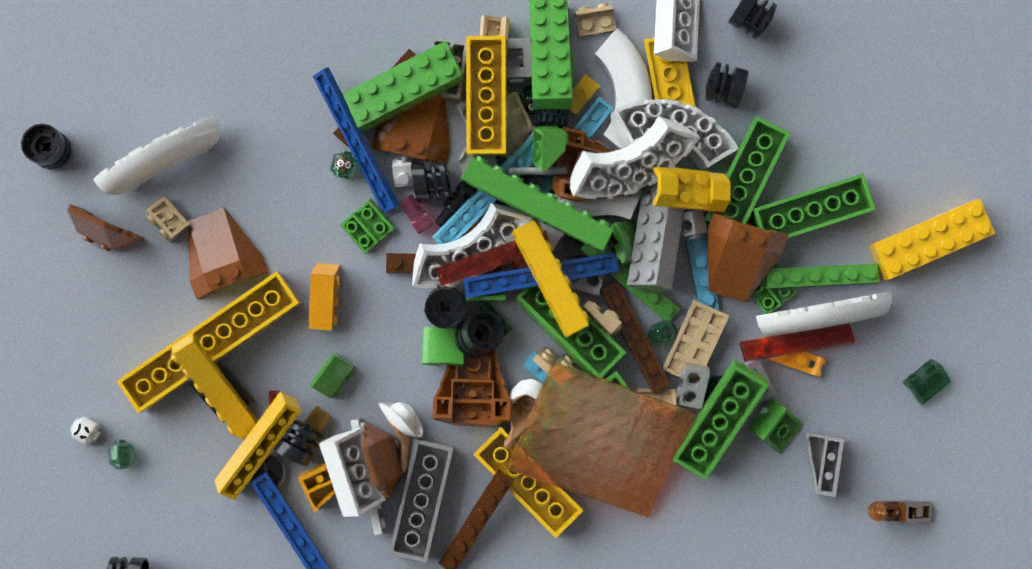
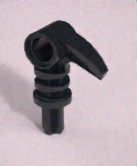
M461 181L455 189L458 193L454 192V198L450 197L448 199L450 202L443 204L445 209L436 218L435 223L442 227L478 189Z

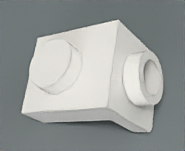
M399 156L393 159L392 169L395 187L413 186L411 172L412 157Z

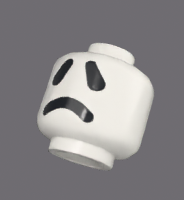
M87 417L77 418L70 428L72 438L84 445H89L92 442L96 443L101 435V432H99L100 425Z

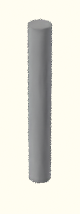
M567 166L549 167L546 171H541L537 167L509 168V176H512V174H567Z

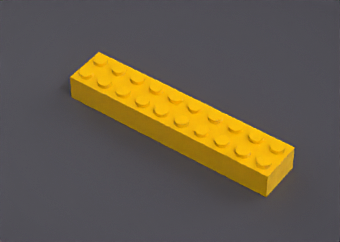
M276 271L116 382L137 413H143L188 382V378L183 372L184 368L180 363L176 364L171 356L174 344L193 334L213 361L218 357L222 359L300 306L302 302L282 273Z

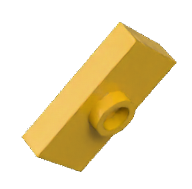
M587 74L582 77L572 90V108L568 110L575 116L600 88V85Z

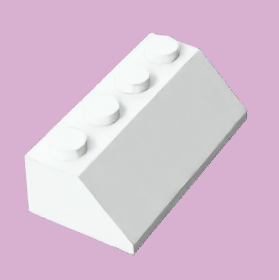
M657 0L655 55L667 61H697L700 0Z
M362 428L332 436L319 443L343 517L360 516L386 501L385 496L373 484L363 450V438L365 436L363 435Z

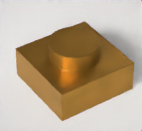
M315 406L304 422L321 433L332 416L320 407Z

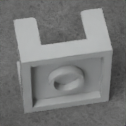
M530 38L507 39L508 56H519V67L508 68V84H531Z

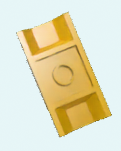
M654 167L653 169L658 177V193L653 201V206L725 212L730 202V180L725 174L682 168Z

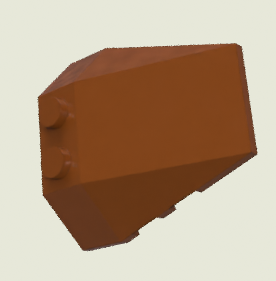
M441 93L380 123L375 131L371 150L388 154L391 152L425 160L430 164L431 161H434L435 165H439V160L443 159L446 165L450 148L446 102L441 97Z
M563 127L562 129L568 135V145H565V151L554 162L553 167L567 166V174H553L552 188L558 198L576 202L607 199L606 197L587 199L574 196L570 188L571 176L583 151L609 153L617 150H610L602 145L603 142L586 136L587 133L581 130ZM622 194V195L613 196V198L628 197V196H632L633 194L626 195V196H624V195Z
M70 204L67 209L77 233L83 235L82 239L92 244L96 241L100 243L99 247L109 252L111 249L120 250L144 240V237L93 216V213Z
M225 208L188 221L190 224L188 227L189 275L196 299L215 293V290L247 278L252 279L268 273L262 254Z
M713 212L707 230L708 291L746 302L783 253L788 234L772 229L765 230Z
M495 349L479 358H470L464 355L461 367L447 365L438 391L433 399L432 419L456 426L491 427L510 422L511 400L500 370Z
M366 423L363 425L365 429L363 435L367 436L363 438L364 454L374 487L379 492L381 491L385 499H388L392 496L403 475L401 458L398 453L400 444L398 439H394L392 434L371 423Z

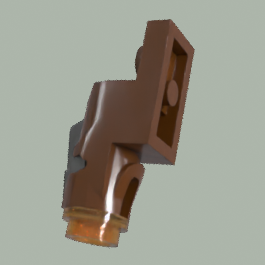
M875 501L868 507V515L875 521H898L904 523L931 521L932 502Z

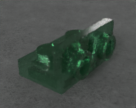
M930 359L918 370L910 374L903 381V384L910 389L917 402L923 405L952 381L943 366Z

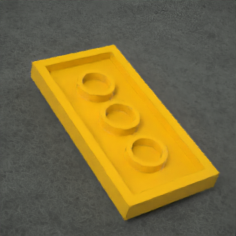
M655 38L644 39L654 100H674L695 107L687 62L667 61L655 55Z

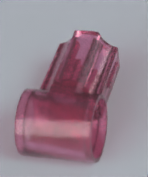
M412 194L399 202L418 234H421L435 224L427 212L417 204L416 198Z

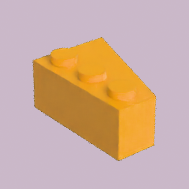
M317 263L311 272L309 329L332 331L334 325L338 324L336 306L339 305V295L337 293L340 285V265Z
M324 461L299 473L298 480L315 513L335 494L326 463Z

